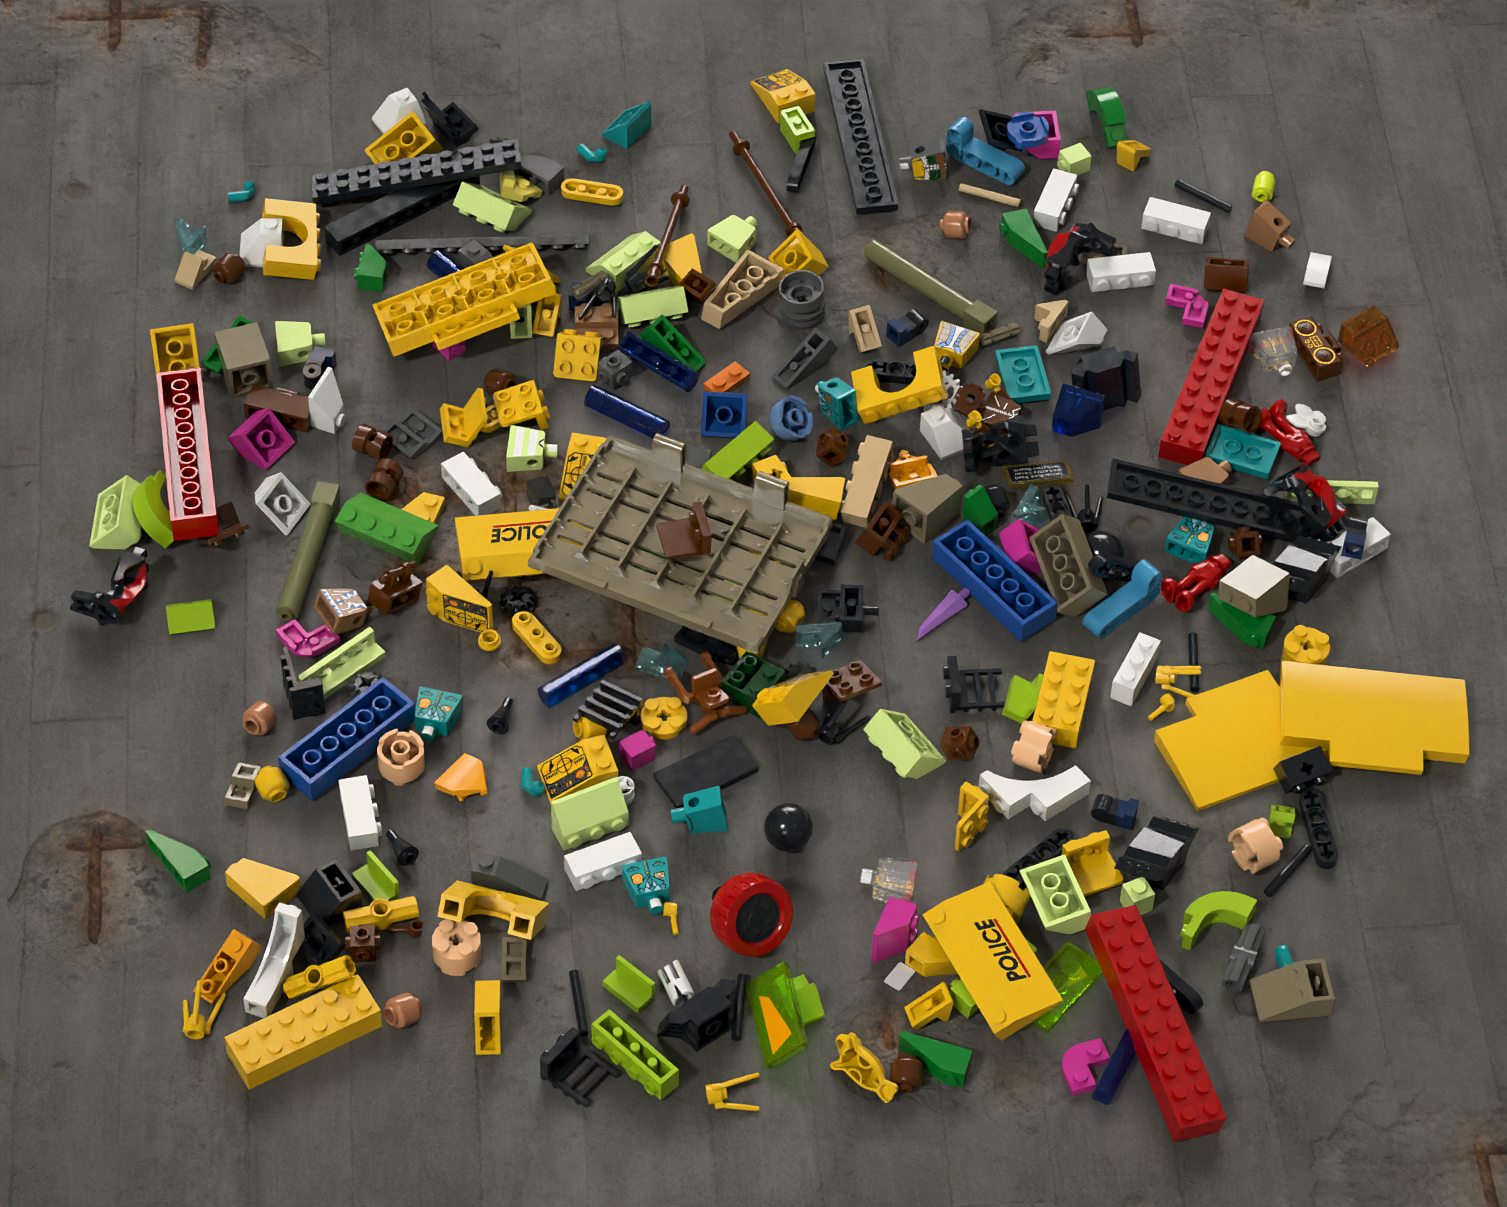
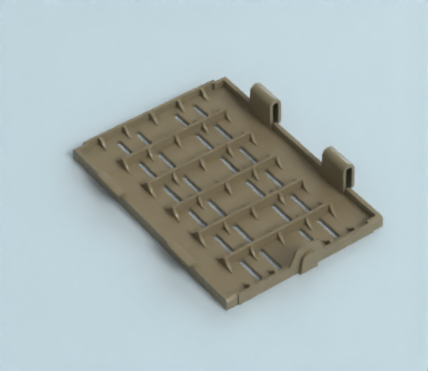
M656 433L652 442V450H648L616 437L608 436L605 442L601 443L533 549V554L528 560V567L758 654L791 598H796L804 584V576L827 539L829 531L833 526V519L787 502L789 499V482L759 471L756 475L753 489L686 464V443ZM598 475L604 476V477H606V478L612 479V480L617 481V482H620V483H622V484L620 485V484L615 483V482H612V481H610V480L601 478V477H599ZM629 487L636 488V489H638V490H641V491H644V492H646V493L652 494V495L657 496V497H659V498L652 497V496H650V495H647V494H644V493H642V492L636 491V490L631 489V488H629ZM588 491L596 492V493H598V494H601V495H604V496H606V497L612 498V500H609V499H607V498L601 497V496H599V495L593 494V493L588 492ZM666 501H671L689 509H692L693 502L702 501L706 515L732 524L730 526L706 517L712 536L723 540L721 542L712 538L711 553L667 560L637 549L642 548L665 557L656 527L658 522H665V520L657 518V516L670 521L689 518V512L692 511ZM622 502V503L628 504V505H630V506L636 507V508H638V509L644 510V511H646V512H649V514L644 513V512H641V511L636 510V509H633V508H631V507L625 506V505L620 504V503ZM568 522L576 523L578 525L592 529V531L586 530L584 528L578 527ZM740 528H743V529L748 530V531H751V532H753V533H756V534L762 535V536H764V537L770 538V540H767V539H765V538H762V537H759V536H757V535L751 534V533H749V532L743 531V530H741ZM600 534H605V535H607V536H610V537H613V538H615V539L621 540V541H623V542L629 543V545H626V544H624V543H621V542H618V541H616V540L610 539V538H608V537L602 536V535H600ZM559 537L564 538V539H567V540L572 541V542H574V543L580 544V545H582V547L577 546V545L572 544V543H569V542H567V541L561 540V539H559ZM777 542H780V543L786 544V545H788V546L794 547V548H796V549L802 550V551H804V553L799 552V551L794 550V549H791V548H789V547L783 546V545H781V544H778ZM730 544H734V545L740 546V547H742V548L748 549V550H750V551L756 552V553L761 554V555L759 556V555L753 554V553H751V552H748V551H745V550H743V549L737 548V547L732 546V545H730ZM590 549H593V550H596V551H598V552H601V553H604V554H606V555H609V556H611V557L617 558V559H619V561L614 560V559L609 558V557H606V556H604V555L598 554V553H596V552L590 551ZM768 558H772V559H774V560H777V561H780V562H782V563L788 564V565L793 566V567H795V568H791V567L785 566V565H783V564H780V563H777V562H775V561L769 560ZM674 562L682 563L684 565L703 571L704 573H700L698 571L692 570L690 568L684 567ZM628 563L633 564V565L638 566V567H640V568H643V569H646V570H648V571L654 572V573H656L657 575L648 573V572H646V571H643V570H641V569L635 568V567L630 566V565H627V564H628ZM711 576L719 577V578H721V579H724V580H727V581H729V582L735 583V584L740 585V586H742V587H737V586H735V585L729 584V583H727V582H724V581H722V580L716 579V578L711 577ZM667 577L677 582L691 586L694 588V590L664 578ZM749 590L756 591V592H758V593L764 594V595H766V596L772 597V598L777 599V600L769 599V598H767V597H764V596H761V595H759V594L753 593V592H751V591H749ZM702 592H707V593L712 594V595H714V596H717V597H720V598H722V599L728 600V601L732 602V604H730V603H728V602H725V601H722V600H720V599L714 598V597L709 596V595H707V594H704V593H702ZM739 606H744V607H746V608H749V609H751V610H754V611H757V612H759V613L765 614V615H767V616L765 617V616L759 615V614H757V613L751 612V611L746 610V609H744V608H741V607H739Z

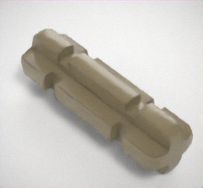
M604 271L596 273L572 287L571 294L576 299H579L584 294L598 288L600 282L608 278V274Z
M1011 323L1007 327L1003 326L991 330L988 334L987 332L982 333L979 338L980 344L987 346L992 344V342L995 343L1010 338V335L1012 337L1020 333L1019 325Z

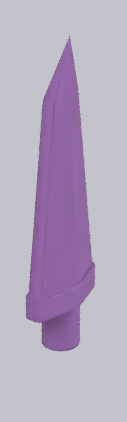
M963 588L959 593L951 590L919 627L917 641L962 609L964 610L968 606L965 599L971 594L967 588Z

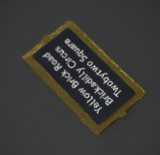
M1067 460L1002 466L1004 480L1007 481L1009 489L1074 482L1072 468H1069Z

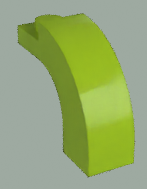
M159 470L154 476L149 475L134 490L132 504L135 515L146 533L166 549L174 539L170 512L163 504L160 495L166 474Z
M1231 891L1213 892L1196 899L1184 913L1183 928L1180 933V937H1183L1181 947L1190 951L1200 932L1211 924L1226 923L1243 930L1245 924L1249 925L1255 914L1257 900Z

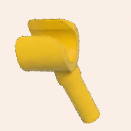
M1170 693L1160 698L1162 705L1148 716L1150 721L1164 711L1171 712L1174 710L1175 700Z
M665 902L663 916L671 917L673 935H679L677 904Z

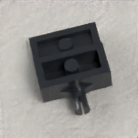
M841 584L840 590L817 589V631L862 632L865 615H879V606H865L863 601V585Z

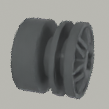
M796 270L782 278L779 284V297L783 320L790 326L797 328H808L819 323L825 315L824 283L821 277L811 271Z

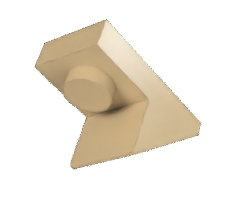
M199 249L194 255L185 252L179 265L175 282L193 290L213 268V264L217 261L216 257Z
M1059 300L1035 306L1034 319L1040 322L1038 330H1040L1039 340L1046 343L1049 341L1066 318L1069 301Z
M870 305L849 310V334L854 333L860 353L882 346Z

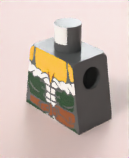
M943 137L914 143L910 146L911 156L899 157L900 169H913L916 180L948 179Z

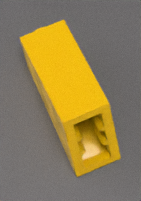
M693 233L669 243L662 263L667 270L664 274L669 277V280L675 286H679L678 284L692 268L702 274Z
M791 477L789 482V499L787 502L829 516L836 521L845 478Z
M245 858L232 864L225 872L227 886L265 920L275 913L279 902L283 904L288 903L301 888L299 876Z
M500 980L475 981L476 1055L501 1054Z

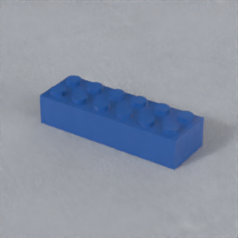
M968 519L933 541L932 559L963 588H967L971 595L1019 641L1022 642L1056 619L1057 602Z
M382 677L279 756V768L283 770L291 784L313 801L375 753L379 745V739L385 733L394 729H398V732H401L415 721V703Z

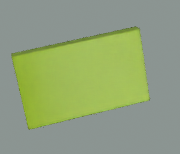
M799 106L780 111V131L797 155L800 141L815 137V129Z
M211 599L166 605L169 634L215 628Z
M1039 673L1032 682L1014 675L1010 681L1002 715L1021 724L1024 720L1026 721L1036 709L1044 675Z
M371 850L366 852L367 864L352 873L354 882L372 902L376 899H386L388 901L399 899V883L397 879Z
M618 955L616 957V969L602 981V985L639 1014L655 999V982Z

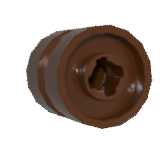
M1229 398L1223 403L1219 417L1223 425L1236 428L1248 434L1258 428L1262 415L1259 407L1244 403L1235 398Z
M361 424L358 427L352 440V449L364 455L368 454L376 460L387 458L393 445V436L381 430L377 431L376 428L367 424Z
M382 458L378 461L372 471L373 473L368 478L365 489L373 498L387 501L391 498L396 486L403 477L404 470L397 462Z

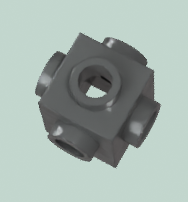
M619 350L598 362V378L612 389L624 384L632 377V361Z

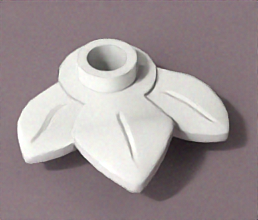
M1296 404V414L1286 416L1290 423L1298 428H1304L1305 432L1311 436L1318 437L1326 430V417L1320 411H1312L1310 407L1304 404Z

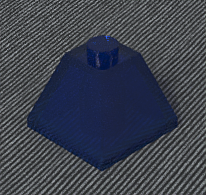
M1063 383L1053 414L1051 431L1074 437L1100 428L1105 396Z

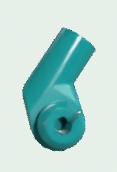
M583 143L577 147V152L586 161L603 162L606 159L607 150L602 147H598L596 152L591 151Z
M245 181L243 183L244 189L241 191L228 192L229 203L247 201L256 192L255 183L253 181Z
M525 767L521 770L522 789L534 797L541 796L545 790L544 783L541 782L539 784V781H533V770L531 768Z
M1280 945L1275 949L1274 955L1279 968L1296 963L1292 961L1291 950L1287 945Z

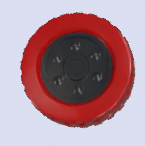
M755 872L738 874L730 878L722 886L717 887L712 894L713 901L710 909L712 931L722 944L740 955L757 957L774 950L789 932L793 918L791 898L784 887L763 874Z

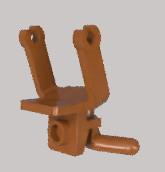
M708 652L701 654V661L708 671L691 678L692 693H687L670 666L664 668L666 680L671 683L682 702L686 704L698 703L701 706V712L703 714L706 713L704 717L690 727L692 734H697L708 724L720 717L744 715L747 713V708L743 705H723L729 702V697L722 691L721 681L724 678L713 663Z

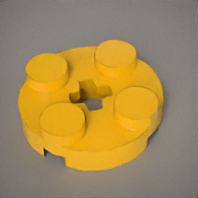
M677 697L648 699L641 711V726L645 732L647 730L656 739L667 740L675 738L687 726L686 708ZM663 715L668 716L667 721H662V718L659 717Z

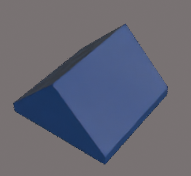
M703 391L701 436L736 438L746 429L748 394Z

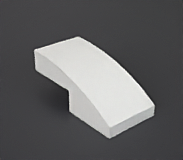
M1311 252L1303 284L1324 288L1332 256Z

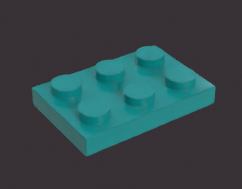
M1037 345L995 350L994 356L1003 388L1016 403L1051 399V390Z
M1218 424L1205 457L1211 458L1216 464L1225 460L1231 465L1233 470L1268 480L1281 443Z

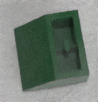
M746 651L721 681V685L738 706H745L748 713L760 719L761 716L752 706L757 700L758 693L765 688L784 682L785 670Z

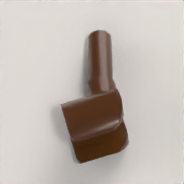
M414 919L410 922L409 926H389L388 932H404L416 939L421 936L423 922L419 919Z

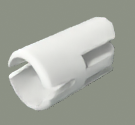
M675 960L673 964L680 978L677 977L669 964L664 969L671 981L670 983L661 969L657 973L672 1004L675 1007H680L685 1002L683 995L690 999L695 994L679 960Z

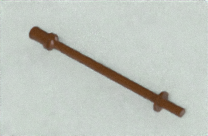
M732 130L729 136L734 143L733 153L735 155H742L785 223V233L789 237L796 229L802 232V226L798 222H793L748 151L750 149L749 141L741 140L737 132Z
M681 185L679 191L671 196L673 204L671 215L655 260L651 261L647 266L648 273L645 283L648 286H656L660 276L664 273L665 268L662 263L681 209L689 205L690 199L687 195V185Z

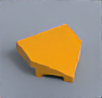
M901 450L896 462L890 464L889 480L894 490L938 476L932 465L928 463V456L926 455L916 457L910 455L909 451Z
M466 753L434 782L437 790L453 796L457 795L459 802L471 794H478L479 792L481 796L488 794L486 786L487 774L483 762Z

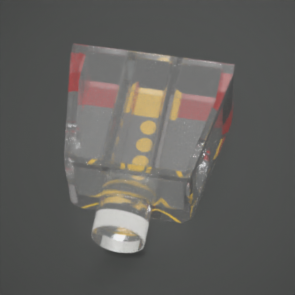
M1291 326L1252 333L1249 348L1264 370H1279L1282 376L1290 374L1297 356V348Z
M880 858L876 871L862 869L860 883L873 885L872 897L876 900L887 903L891 896L911 903L917 876L918 859Z

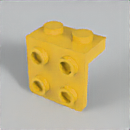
M564 329V332L558 333L554 376L557 378L595 381L597 379L600 347L603 345V337H599L597 332L585 331V335L577 334V330Z
M534 380L493 394L499 422L502 427H508L536 418L540 430L549 428L547 419L550 418L547 406L542 404L546 402L542 390L538 391Z
M477 388L464 408L443 403L440 408L444 442L468 448L471 442L477 438L479 431L488 421L485 407L486 398L484 397L483 389Z
M965 782L960 787L958 815L962 819L956 826L954 848L958 852L964 847H969L974 836L978 832L981 833L988 824L989 796L979 787L973 786L968 782Z
M1106 830L1099 833H1091L1087 837L1078 840H1070L1063 844L1062 855L1065 854L1084 897L1123 883V876L1119 870L1114 869L1116 864L1108 852L1110 836Z

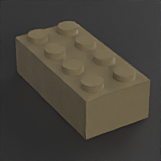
M1062 513L1029 537L1051 596L1057 602L1058 613L1075 618L1108 594L1102 577L1095 576L1088 568V563L1093 558V554L1079 519Z

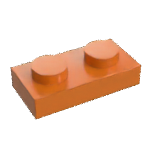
M735 361L704 383L703 389L708 392L731 393L750 379V372Z

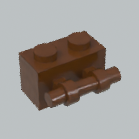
M1207 257L1204 289L1218 292L1224 288L1238 293L1246 292L1249 260Z
M885 501L873 515L855 543L872 556L880 547H883L885 552L882 556L885 560L889 561L899 552V546L907 540L910 528L906 525H903L901 528L896 525L903 516V513ZM890 534L893 535V540L888 538Z
M405 561L400 563L395 569L390 568L384 571L383 575L378 577V580L371 583L367 601L385 615H388L419 600L423 582L411 574L412 570L417 568L416 562Z

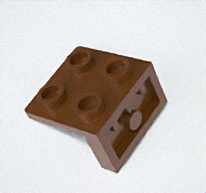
M230 501L216 507L219 535L196 539L198 543L213 547L224 543V538L226 537L236 538L244 535V530L250 527L248 523H240L233 503Z
M702 501L693 502L689 518L657 523V531L667 560L711 553L712 534Z
M859 660L832 670L834 674L822 689V695L827 703L836 699L845 701L882 686V682Z

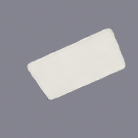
M899 962L884 982L900 991L915 973V970Z

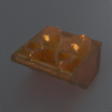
M1374 305L1341 323L1338 342L1366 367L1399 348V343L1388 317Z

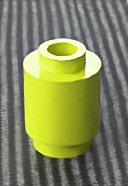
M1262 171L1255 177L1252 197L1255 200L1264 202L1265 200L1270 201L1272 199L1275 187V178L1272 173Z

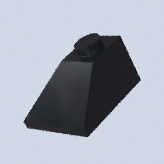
M980 109L979 115L988 145L1020 152L1024 150L1016 148L1015 143L1007 136V125L1013 116Z

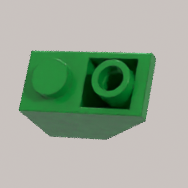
M366 243L364 252H360L359 255L360 265L355 268L354 280H357L358 289L383 292L388 278L387 262L371 244Z
M979 485L975 489L969 490L964 496L962 523L968 519L987 536L997 528L998 513L983 486Z

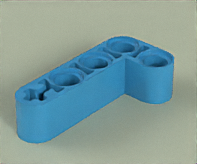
M960 117L947 130V153L952 158L1006 185H1012L1025 171L1024 164L1019 159L973 137L974 126L972 122L966 117Z
M1141 560L1133 569L1131 581L1088 612L1083 619L1082 625L1099 639L1106 637L1156 599L1161 590L1163 573L1147 560Z

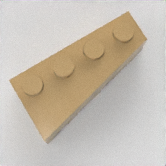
M747 249L705 301L701 319L718 329L722 328L778 288L784 269Z
M867 435L865 442H861L859 445L858 455L860 457L858 462L854 461L851 474L854 475L852 481L848 480L845 493L847 496L845 500H841L839 508L842 522L866 527L871 520L877 504V500L874 499L880 498L883 481L886 482L890 464L894 462L893 441Z

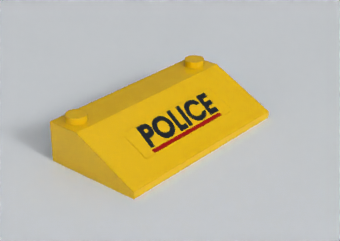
M559 508L455 518L460 572L463 579L470 585L485 583L490 570L493 571L492 579L546 574L528 567V560L533 554L534 547ZM568 522L578 527L592 531V529L586 528L573 522ZM559 537V539H561V540H564V541H567V542H569V543H572V544H575V545H577V546L582 547V545H580V544H577V543H574V542L569 541V540H567V539H564V538Z
M991 882L947 899L922 914L992 1031L1001 1041L1064 1002Z

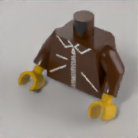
M992 374L989 377L990 379L985 382V387L989 390H994V393L990 392L980 413L972 411L968 415L967 426L970 428L975 427V433L989 431L990 425L1021 416V406L1007 394L1002 386L999 387L1001 378L998 374ZM999 429L998 431L999 434H1008L1007 429Z

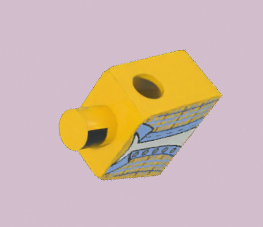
M941 321L934 344L940 357L941 366L949 370L950 366L958 369L963 368L979 348L980 333Z

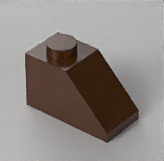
M693 268L678 284L683 286L684 290L703 306L717 288V284Z

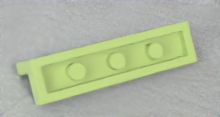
M1327 480L1334 492L1335 499L1341 503L1375 504L1378 482ZM1306 489L1307 495L1312 498L1313 493ZM1285 491L1287 500L1297 502L1295 494Z
M368 627L298 675V682L306 681L310 677H312L311 679L321 678L325 700L348 684L350 679L354 678L355 673L361 674L364 670L367 671L386 657V652L375 643L374 630Z

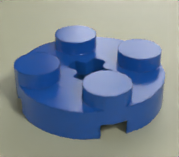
M1021 112L1014 115L1011 121L1008 122L1007 136L1015 143L1016 148L1036 147L1047 142L1049 124L1041 115L1039 118L1034 116L1032 112Z

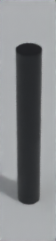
M1177 179L1174 184L1175 187L1227 213L1232 209V205L1180 179Z
M1191 632L1188 634L1189 666H1198L1197 634ZM1197 674L1190 675L1191 692L1199 691V675Z
M1305 844L1265 888L1264 894L1271 897L1312 851L1309 845Z
M571 970L569 977L580 1036H587L589 1030L579 971Z
M745 974L737 975L731 1039L734 1041L741 1040L747 983V975Z

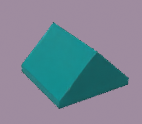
M647 101L626 109L601 133L602 136L628 149L651 126V103Z

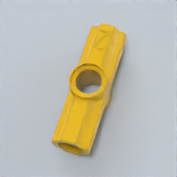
M411 896L393 901L376 899L370 906L344 911L343 917L346 930L350 933V926L361 924L375 925V929L385 930L394 922L419 917L416 898Z
M345 955L319 966L310 965L305 971L285 978L283 983L284 992L289 999H296L320 989L325 990L335 983L353 977L356 972L355 963L351 960L350 956Z

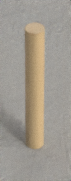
M962 183L959 186V191L1015 207H1019L1021 199Z

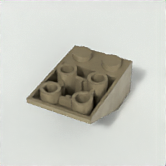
M1325 958L1298 961L1249 980L1259 1023L1331 1016L1335 997Z

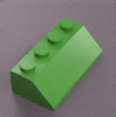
M359 493L345 502L335 520L340 532L409 562L415 561L417 565H419L439 529V525L364 493Z

